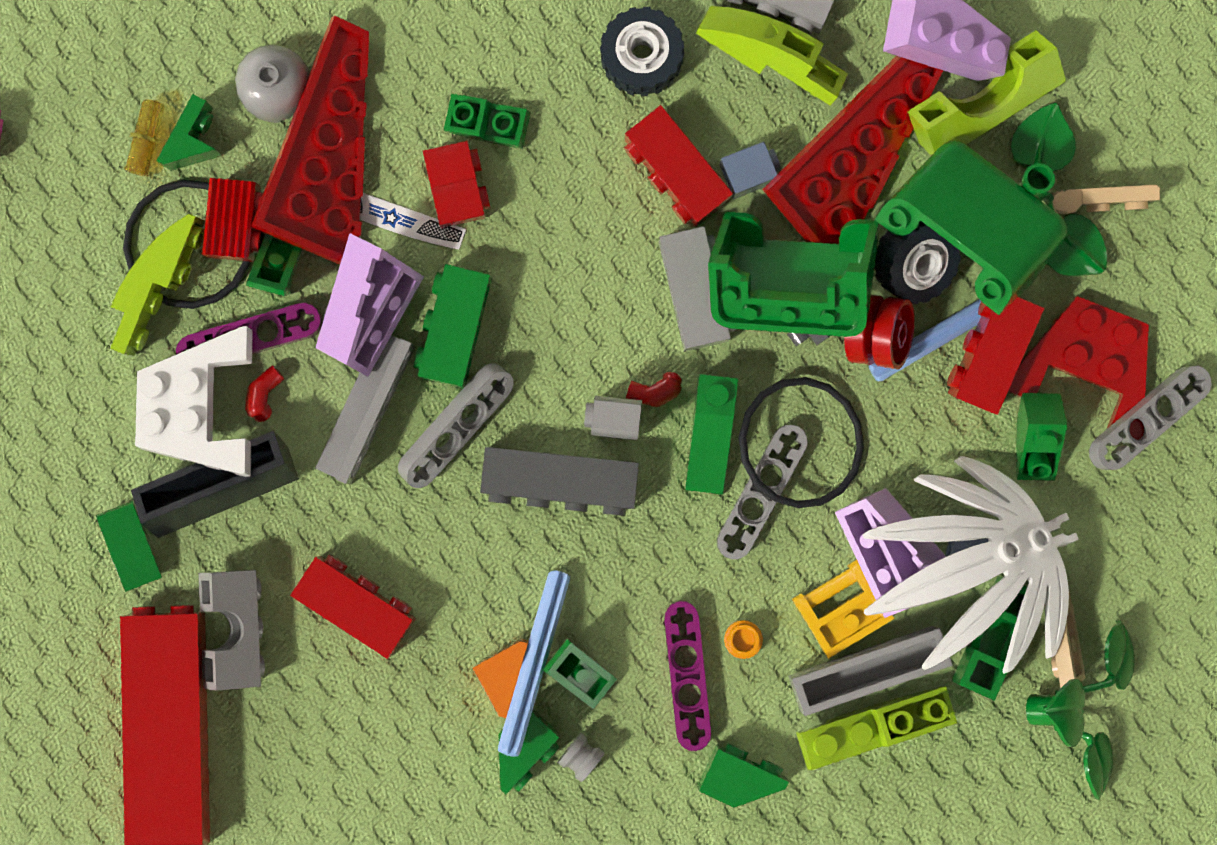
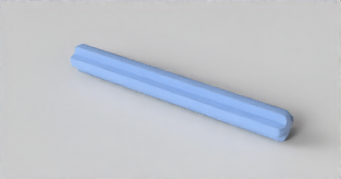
M550 571L547 576L498 745V751L507 756H519L543 676V669L548 659L570 582V576L561 571Z

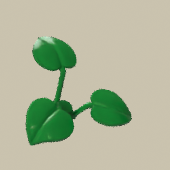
M1057 103L1042 107L1028 116L1018 126L1011 140L1013 159L1020 165L1029 166L1019 185L1040 201H1044L1052 210H1054V196L1050 191L1055 183L1054 172L1066 167L1073 159L1076 151L1073 132L1064 119ZM1075 213L1067 215L1064 218L1067 226L1066 237L1047 265L1055 272L1066 276L1102 274L1107 267V251L1100 231L1090 219L1083 215Z
M1115 620L1116 625L1112 627L1105 643L1104 660L1109 675L1104 681L1083 686L1080 680L1070 679L1060 690L1055 691V695L1031 694L1026 703V717L1029 724L1054 726V730L1057 731L1060 739L1068 747H1075L1081 738L1085 740L1088 747L1085 749L1083 756L1084 771L1096 800H1100L1109 783L1113 769V749L1108 736L1104 732H1098L1095 737L1084 732L1083 708L1085 705V693L1111 687L1116 684L1119 690H1124L1131 681L1134 672L1135 654L1130 635L1121 620Z

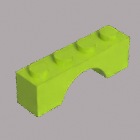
M1035 30L1009 47L1004 76L995 77L979 93L964 99H952L939 91L907 111L919 144L930 155L944 143L951 140L960 141L967 145L1066 82L1057 47Z

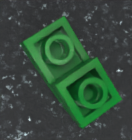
M451 93L444 131L479 141L523 149L531 112L524 108L494 104L487 99Z
M133 501L96 515L125 592L162 578Z

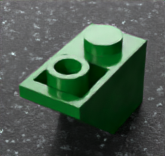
M1022 393L1017 417V480L1055 481L1068 425L1061 393Z
M534 708L520 755L511 757L499 752L500 790L505 795L512 788L519 792L533 777V774L529 771L539 759L545 764L560 748L556 743L560 733ZM503 728L499 732V741L501 738Z
M727 743L726 748L716 744L697 787L699 792L735 808L785 790L789 781L785 776L781 775L784 770L782 767L765 759L759 765L747 759L749 752L736 745Z

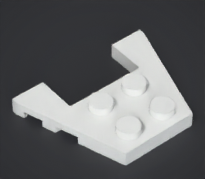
M247 326L239 327L137 371L136 447L183 461L195 462L206 467L233 472L240 476H251L250 441L247 439L213 441L214 368L252 364V330Z

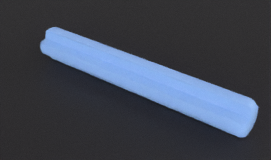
M981 300L975 301L914 337L908 358L900 369L879 367L875 363L869 365L872 376L876 381H883L977 326L981 318L978 315Z

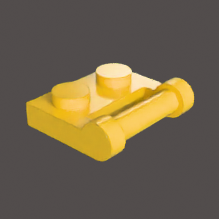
M857 559L847 565L848 569L813 591L806 595L800 593L792 598L793 603L828 659L894 619L893 615L884 618L883 614L869 616L864 614V610L876 599ZM855 582L859 584L862 592L817 618L812 610L814 607Z

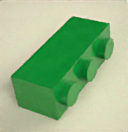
M445 264L443 273H436L432 287V294L437 295L434 310H427L423 323V331L428 332L425 347L418 346L413 368L419 369L418 377L462 389L466 386L492 282L489 274Z

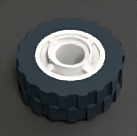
M643 6L640 9L633 7L629 8L627 12L617 14L616 18L608 23L606 26L607 30L601 38V63L606 71L609 81L612 80L615 83V87L620 91L623 89L627 91V94L633 96L634 94L648 96L651 93L658 94L662 92L663 88L673 84L674 78L678 77L681 65L683 64L684 41H682L680 28L675 26V21L671 17L668 18L664 15V12L652 10L651 7ZM639 45H645L653 52L647 58H638L633 55L632 51Z
M922 221L908 235L900 236L887 231L884 236H881L877 248L874 269L876 280L881 283L884 289L898 298L910 300L912 304L929 302L930 299L941 295V292L952 283L951 280L956 276L958 264L961 262L960 250Z

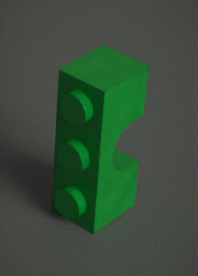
M997 576L994 585L1004 577ZM1023 585L1020 592L1001 616L966 646L951 680L952 682L995 701L1007 673L1003 674L1002 671L1018 613L1027 590L1026 586Z

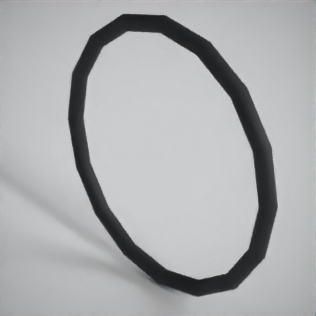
M179 180L157 187L139 201L126 223L123 251L129 270L135 263L131 251L133 228L145 206L162 193L182 187L208 190L209 182ZM243 261L232 282L213 296L195 301L170 299L163 295L162 303L167 306L189 309L216 303L239 285L250 262Z
M808 377L782 379L761 391L746 410L739 433L742 464L754 486L774 502L795 508L822 506L844 493L859 471L864 451L861 422L850 401L830 384ZM808 385L828 392L844 406L854 425L857 448L852 468L839 487L821 498L798 501L777 495L760 481L749 461L746 437L753 413L767 396L783 387Z

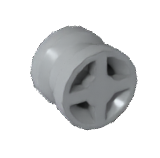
M580 733L557 763L563 768L569 767L573 770L575 778L582 782L599 763L605 752L599 747L593 748L588 743L587 737Z

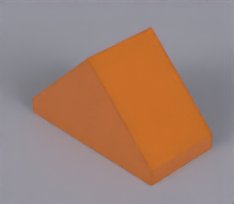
M521 639L473 667L476 676L500 717H507L528 640Z

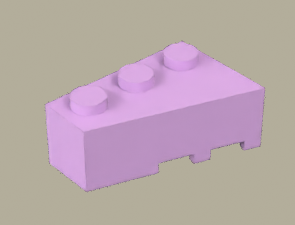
M892 0L883 51L975 81L1004 76L1011 38L963 0Z
M350 233L315 348L368 377L424 276L383 249Z
M886 488L859 499L835 512L876 600L913 574L946 557L934 542L863 538L862 535L871 529L913 519ZM903 610L887 612L882 614L884 618H886Z

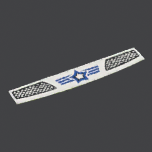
M363 193L360 200V220L424 242L457 250L460 248L466 231L462 227L454 225L441 228L436 218Z

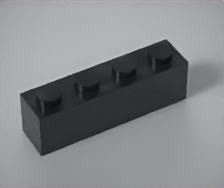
M273 430L249 440L251 442V476L244 477L233 472L194 463L132 489L131 492L140 523L157 538H160L299 480L288 446Z

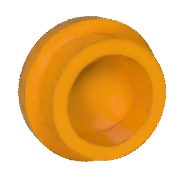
M747 620L732 623L724 635L726 649L731 655L740 659H747L756 655L761 649L763 642L760 629L754 623Z

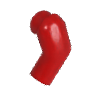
M274 365L269 367L247 387L245 411L256 422H265L270 418L272 409L267 404L268 393L285 380Z
M666 372L663 374V378L652 386L631 381L626 399L642 400V404L655 408L661 407L678 397L682 390V379L675 372Z

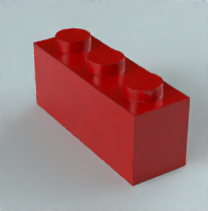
M661 105L625 133L627 145L624 147V150L636 165L642 162L651 172L648 176L650 183L661 195L665 192L668 193L675 202L671 206L673 211L684 224L690 221L695 228L731 200L733 193Z
M1017 297L998 315L981 301L978 308V315L981 318L976 329H971L964 340L962 349L966 352L960 366L956 364L950 372L947 385L950 386L948 394L998 415L1044 308Z
M328 554L326 559L322 556H316L290 596L386 659L390 658L416 619V617L410 614L412 607L395 596L391 600L377 593L380 586L363 575H360L357 580L345 572L348 565L333 555Z

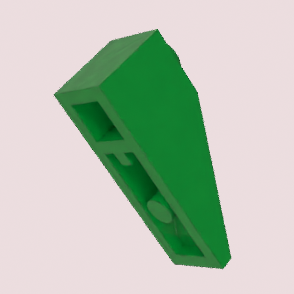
M703 374L698 376L685 490L723 495L735 412L737 378Z

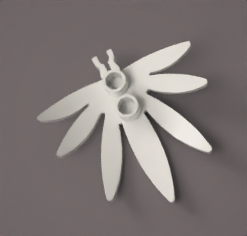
M960 456L954 462L989 491L971 483L944 476L921 474L914 478L915 482L993 515L999 521L964 515L929 516L887 524L871 529L862 535L865 539L913 542H951L988 539L986 543L949 555L905 579L864 610V614L867 616L935 602L978 586L1001 573L1005 575L1004 578L985 592L955 623L922 665L923 670H927L954 655L981 635L1008 608L1026 580L1029 584L1018 613L1002 672L1005 674L1012 671L1026 652L1038 628L1044 604L1045 656L1048 659L1056 655L1064 634L1069 606L1067 574L1057 547H1064L1079 538L1076 533L1069 536L1062 533L1052 537L1051 532L1059 529L1062 523L1069 520L1067 513L1049 522H1044L1039 509L1028 494L1005 474L980 461Z

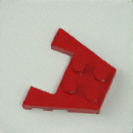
M1077 296L1047 329L1033 349L1022 359L1008 393L1020 398L1022 393H1038L1049 366L1119 394L1118 401L1107 426L1109 428L1145 397L1149 324ZM1134 419L1129 427L1130 434L1134 439L1139 440L1144 434V425L1139 419Z

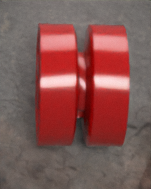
M871 294L865 329L856 336L844 337L847 359L852 363L865 365L875 363L879 367L900 369L908 358L913 341L915 317L912 302L908 299L887 297L884 300L882 296Z

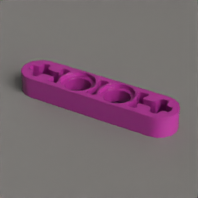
M294 304L187 335L178 342L176 355L191 349L190 344L193 342L198 346L209 341L207 338L213 336L214 339L243 326H247L252 330L253 355L317 335L323 324L322 315L318 309L310 304ZM305 311L309 316H314V321L309 323V330L305 331L301 326L290 327L289 330L292 336L286 337V327L280 318L281 316L286 315V321L288 322L300 319L299 312ZM264 321H274L278 327L277 337L270 342L262 341L258 336L260 324Z
M679 600L670 604L664 615L675 728L678 742L681 746L689 751H698L706 747L711 739L700 622L695 607L687 601ZM684 607L685 613L692 614V620L686 622L687 635L695 632V640L680 639L672 642V634L680 635L678 624L670 620L671 616L677 614V608ZM688 645L694 648L697 656L693 665L681 667L675 662L674 655L680 646ZM685 684H694L700 689V699L694 705H685L679 700V690ZM703 709L704 715H695L698 729H704V735L698 736L697 743H691L689 737H683L682 735L683 731L689 730L688 716L680 718L679 712L692 713Z

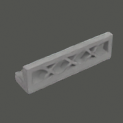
M391 335L370 375L367 377L359 373L315 469L335 477L340 482L352 485L416 348L412 343Z

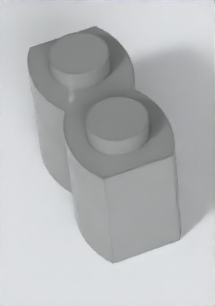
M595 396L594 403H586L584 426L591 428L592 436L637 440L642 400Z

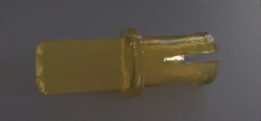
M145 99L142 102L135 133L131 132L129 136L133 139L124 171L144 177L149 176L148 172L155 145L160 144L157 136L165 108L164 104L151 99Z

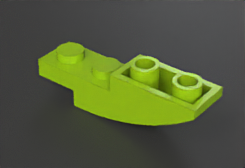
M710 6L696 31L697 35L758 74L767 65L830 106L839 96L848 75L847 72L819 55L824 43L797 28L768 16L736 8Z
M187 214L161 233L131 267L110 306L124 312L110 349L135 356L137 350L141 351L149 335V330L146 327L151 314L155 315L162 304L163 294L160 293L162 287L177 291L179 284L184 285L189 277L191 264L188 262L193 249L197 250L203 242L205 228L202 227L205 220Z
M940 686L828 719L825 723L796 732L807 770H815L882 746L889 747L956 724L957 720L946 686Z

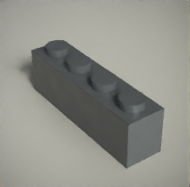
M485 447L480 493L489 494L488 502L511 504L512 497L527 498L526 506L549 508L550 501L565 502L564 510L587 512L589 504L603 506V514L626 516V508L634 509L639 463Z

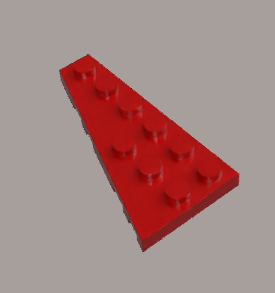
M333 16L330 19L251 227L340 265L349 234L351 233L357 237L361 236L360 200L363 196L365 151L363 125L364 117H366V102L364 101L365 78L368 77L369 31L338 16Z
M895 56L762 189L806 242L839 244L841 228L847 222L857 219L864 220L868 210L874 207L900 156L897 153L905 138L910 137L914 129L907 111L931 96L943 70Z

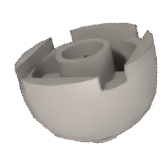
M274 44L259 46L247 53L238 65L235 77L237 95L245 109L256 118L271 123L282 122L281 120H287L294 115L310 71L302 57L289 48Z

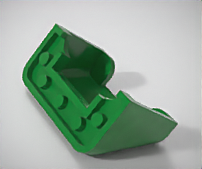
M953 140L940 146L887 201L875 218V221L888 231L900 236L913 232L922 221L980 265L983 270L976 279L975 292L982 303L998 315L1035 281L1067 234L1065 221L1058 213L1030 194L966 144Z
M725 212L708 261L710 307L713 319L719 325L730 329L843 337L856 336L862 333L866 327L870 308L879 239V223L875 220L863 219L847 222L841 228L839 244L764 240L763 225L757 217L742 212Z

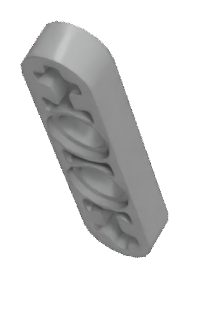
M496 363L485 365L476 373L399 461L398 472L410 486L422 488L435 479L508 397L514 385L511 374ZM496 379L497 383L492 387L490 384ZM480 394L485 396L483 400L478 397ZM475 404L476 407L473 414L466 419H462L463 410L468 405ZM444 433H450L448 442L442 447H436L438 438ZM429 451L433 454L431 458L427 455ZM419 465L421 467L420 470L417 472L414 471V469Z
M1188 366L1176 370L1091 443L1089 449L1091 462L1102 470H1116L1124 467L1207 396L1212 386L1208 371L1200 366ZM1194 376L1196 381L1192 385L1195 390H1185L1179 394L1176 390H1183L1190 383L1188 377ZM1163 395L1170 400L1172 407L1171 412L1166 417L1162 416L1157 410V402ZM1134 419H1139L1144 425V434L1139 440L1134 439L1129 430L1130 424ZM1120 442L1126 445L1118 446L1112 451L1111 456L1113 459H1105L1104 456L1108 452L1105 446H1115Z
M785 425L779 428L772 436L754 469L760 479V473L764 466L773 464L780 468L782 472L781 481L778 485L769 487L777 495H781L806 450L807 436L805 432L795 425ZM791 432H794L797 435L795 441L800 445L797 450L792 448L787 452L784 459L792 461L788 468L782 461L770 458L769 454L773 450L779 455L784 445L779 440L780 436H788ZM750 478L717 537V548L726 558L740 559L747 555L776 502L754 486ZM754 497L763 504V513L760 518L749 520L742 513V504L746 499ZM736 516L743 524L754 526L755 529L752 534L744 530L740 537V541L744 543V548L742 550L734 549L732 553H729L726 550L728 544L723 540L726 534L733 536L739 526L732 525V521Z

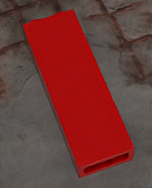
M194 605L170 606V613H156L155 606L132 607V614L120 616L125 845H207L210 843L207 689H203L202 650H206L205 612H194Z

